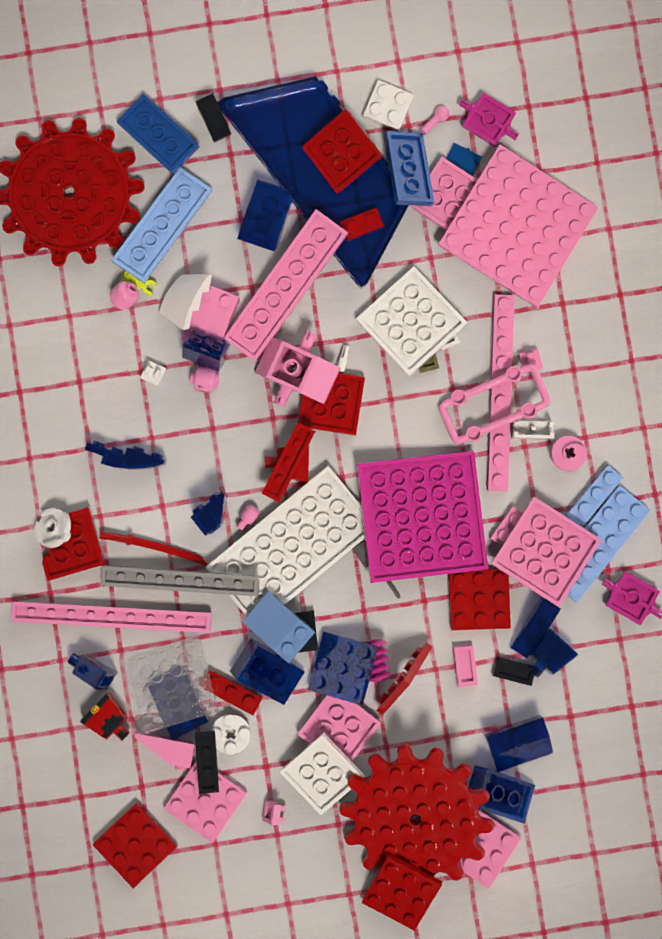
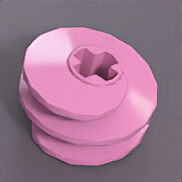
M563 436L552 445L550 456L557 468L563 471H573L585 463L587 451L583 442L577 437ZM570 449L572 450L570 454L573 456L567 458L565 457L567 453L564 451Z

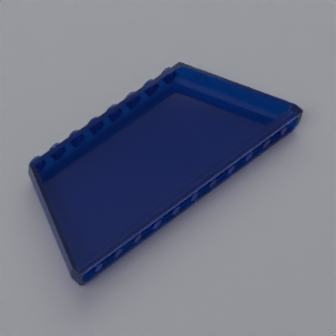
M316 76L222 98L217 103L224 116L306 221L309 220L317 209L341 227V221L377 208L384 227L350 241H347L345 238L333 254L360 289L365 287L409 205H395L387 161L382 157L339 194L334 191L302 148L304 144L343 112L339 106V100L335 95L331 96L325 82L323 80L319 81Z

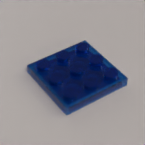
M323 632L308 690L363 705L378 646Z

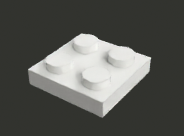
M378 80L363 118L399 132L414 94Z

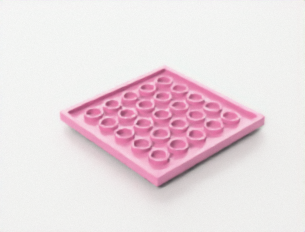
M499 145L444 233L438 246L537 308L598 207L507 148Z

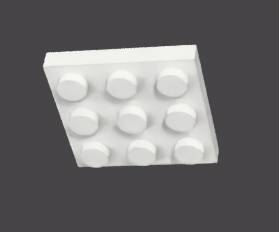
M324 732L280 770L283 777L320 815L351 790L347 784L350 775L357 774L365 777Z

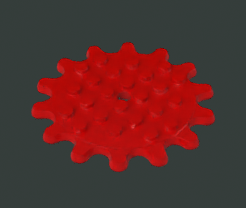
M76 118L72 123L71 129L65 133L60 132L53 121H45L42 124L43 136L39 141H31L23 135L17 137L15 144L20 150V158L15 162L6 160L0 162V173L9 179V186L4 190H0V205H7L11 209V216L2 224L4 232L7 234H12L16 231L24 232L27 238L23 246L24 253L28 256H33L39 249L48 248L52 254L51 261L57 267H61L66 263L67 256L71 252L79 253L86 264H93L97 258L96 247L100 243H106L113 249H119L123 245V239L118 233V227L121 223L135 224L140 220V213L129 205L130 197L142 193L145 189L142 180L131 179L127 175V168L136 160L135 154L129 150L123 153H115L112 150L115 133L111 129H104L95 137L88 135L86 130L87 123L83 118ZM73 188L75 190L74 197H65V190Z
M402 744L398 747L397 759L393 762L385 761L379 754H371L368 758V764L372 769L371 775L361 777L357 774H352L347 780L348 786L356 792L357 798L352 802H342L339 805L340 814L353 819L355 822V827L345 833V842L348 845H362L367 849V854L362 859L363 867L371 870L378 865H382L388 853L433 877L437 873L443 872L453 880L458 881L464 875V870L460 865L461 859L471 858L476 861L483 859L485 850L476 842V836L481 833L492 832L495 825L493 820L482 817L478 813L479 806L489 801L490 794L486 789L472 790L467 786L466 781L471 775V767L465 763L458 765L454 769L445 767L443 764L444 753L437 747L432 748L424 759L416 758L412 748L407 744ZM414 814L419 815L421 821L416 823L410 816Z

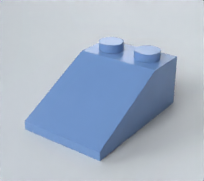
M269 591L242 621L288 663L315 633L313 628Z

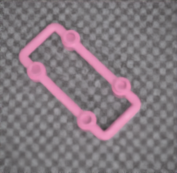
M527 364L520 368L511 366L504 375L466 391L455 390L450 398L440 403L439 412L449 436L455 444H462L469 440L478 442L483 434L523 417L528 419L534 418L538 411L548 407L550 396L535 365ZM531 372L542 398L541 402L536 404L531 402L525 403L520 411L480 428L471 426L467 429L466 434L457 435L447 407L454 404L462 406L472 396L507 381L518 382L521 380L522 375Z

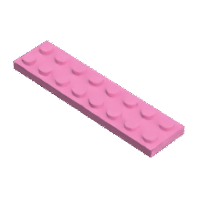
M316 209L224 339L256 362L349 233Z

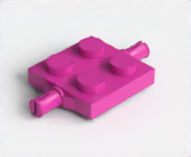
M484 92L473 105L464 99L459 104V106L469 111L462 127L491 146L496 147L499 140L505 135L514 141L519 136V133L510 128L516 112Z
M626 571L623 572L621 578L616 583L604 578L603 581L605 582H602L601 585L611 590L610 597L605 606L640 626L645 617L650 613L659 619L662 618V610L655 607V600L660 593L659 590Z

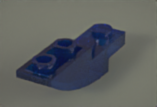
M93 440L92 444L87 442L84 449L103 456L101 464L119 469L146 470L164 466L167 462L162 459L163 455L154 452L151 455L145 454V449L133 446L132 449L127 447L124 455L122 454L124 450L115 447L109 450L104 448L105 444Z

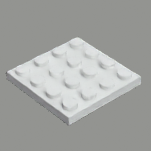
M414 266L356 318V321L409 377L467 325L466 320Z

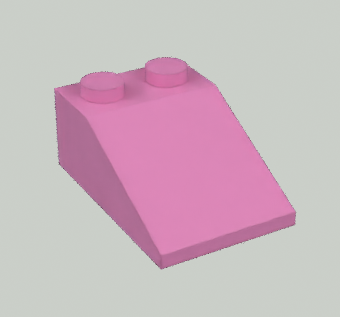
M210 285L209 292L202 293L199 310L192 312L189 329L184 330L181 340L218 355L240 303L239 297Z

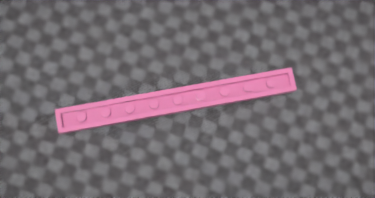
M494 295L491 380L506 374L507 369L512 366L514 295ZM511 381L491 388L490 423L511 414ZM510 423L489 432L487 491H508Z
M13 601L11 622L210 633L211 613Z

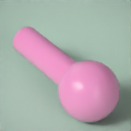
M438 106L434 111V116L420 129V132L426 135L439 121H446L449 117L448 108Z

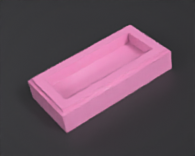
M473 644L453 647L458 687L478 685Z

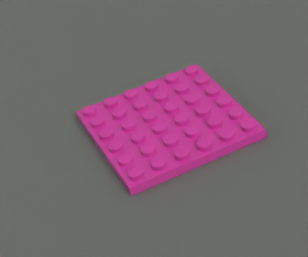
M474 451L356 464L370 583L488 569Z

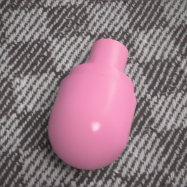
M254 505L246 506L240 513L239 518L241 520L236 527L243 530L247 524H253L259 516L258 508Z

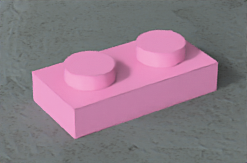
M512 506L489 539L502 547L523 513Z

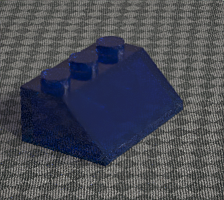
M541 715L484 734L497 773L553 753L550 736Z

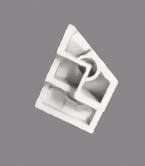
M212 274L181 275L166 293L159 313L180 329H189L192 312L199 310L202 293L209 292Z

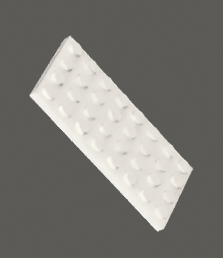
M327 466L208 564L206 568L209 572L260 576L258 597L229 595L246 616L267 591L285 605L365 539L361 505L331 468Z

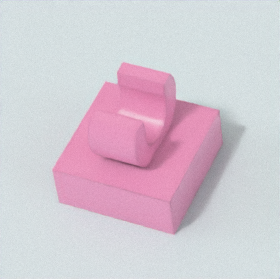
M538 349L518 355L521 367L533 364L538 370L543 369Z
M265 801L262 821L271 825H279V821H285V818L280 816V812L287 808L273 801Z

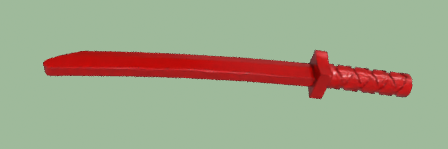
M100 531L99 539L123 542L129 546L131 544L207 566V562L200 555L133 537L131 534L127 536Z

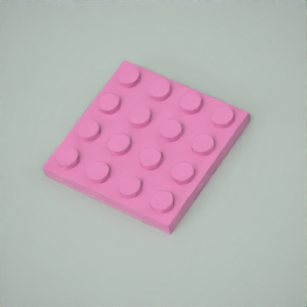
M533 497L491 564L557 607H560L602 539L536 497Z

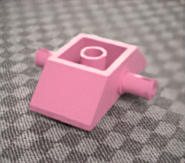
M306 330L300 345L297 347L272 338L266 347L255 373L279 384L280 389L273 403L285 408L291 392L294 391L320 403H325L341 368L311 354L310 350L317 337L316 334Z

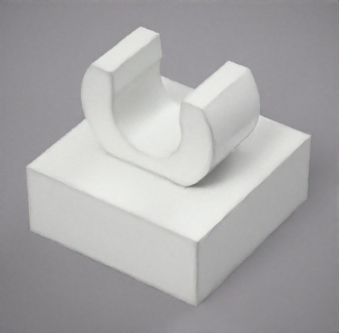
M148 360L140 378L159 387L167 369Z

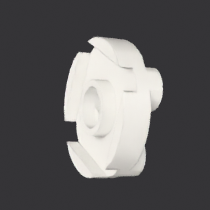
M57 508L45 510L40 515L42 516L40 521L35 523V539L48 548H56L63 542H67L71 537L70 516L68 513Z
M222 715L212 726L211 731H215L216 748L222 753L229 755L239 753L246 748L250 741V726L240 715ZM227 729H229L230 731L234 729L236 731L234 733V735L236 736L234 739H228L226 737Z

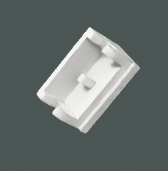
M516 420L512 422V439L552 440L554 439V421Z

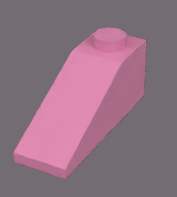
M140 731L135 733L137 740L167 763L174 765L175 769L186 771L187 768H191L196 747L194 741Z

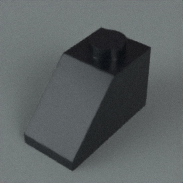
M213 93L195 101L214 143L232 135Z

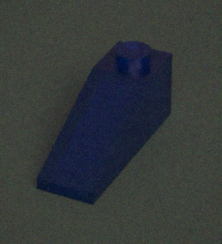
M541 597L510 648L528 658L555 620L561 608Z

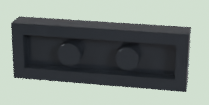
M215 731L195 732L199 794L219 792Z

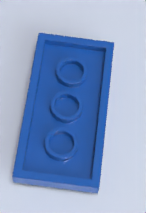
M144 94L116 121L122 129L172 175L200 148L196 141Z
M386 131L384 139L395 205L432 206L435 200L423 133Z

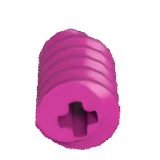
M383 639L363 641V643H367V646L363 647L362 650L368 651V654L364 655L363 658L369 659V662L365 663L364 666L370 667V670L366 671L365 674L372 676L366 682L386 680L391 675V672L385 671L390 665L384 663L389 657L383 655L388 649L382 647L387 641Z

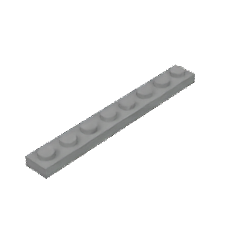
M102 566L101 586L259 596L260 576Z

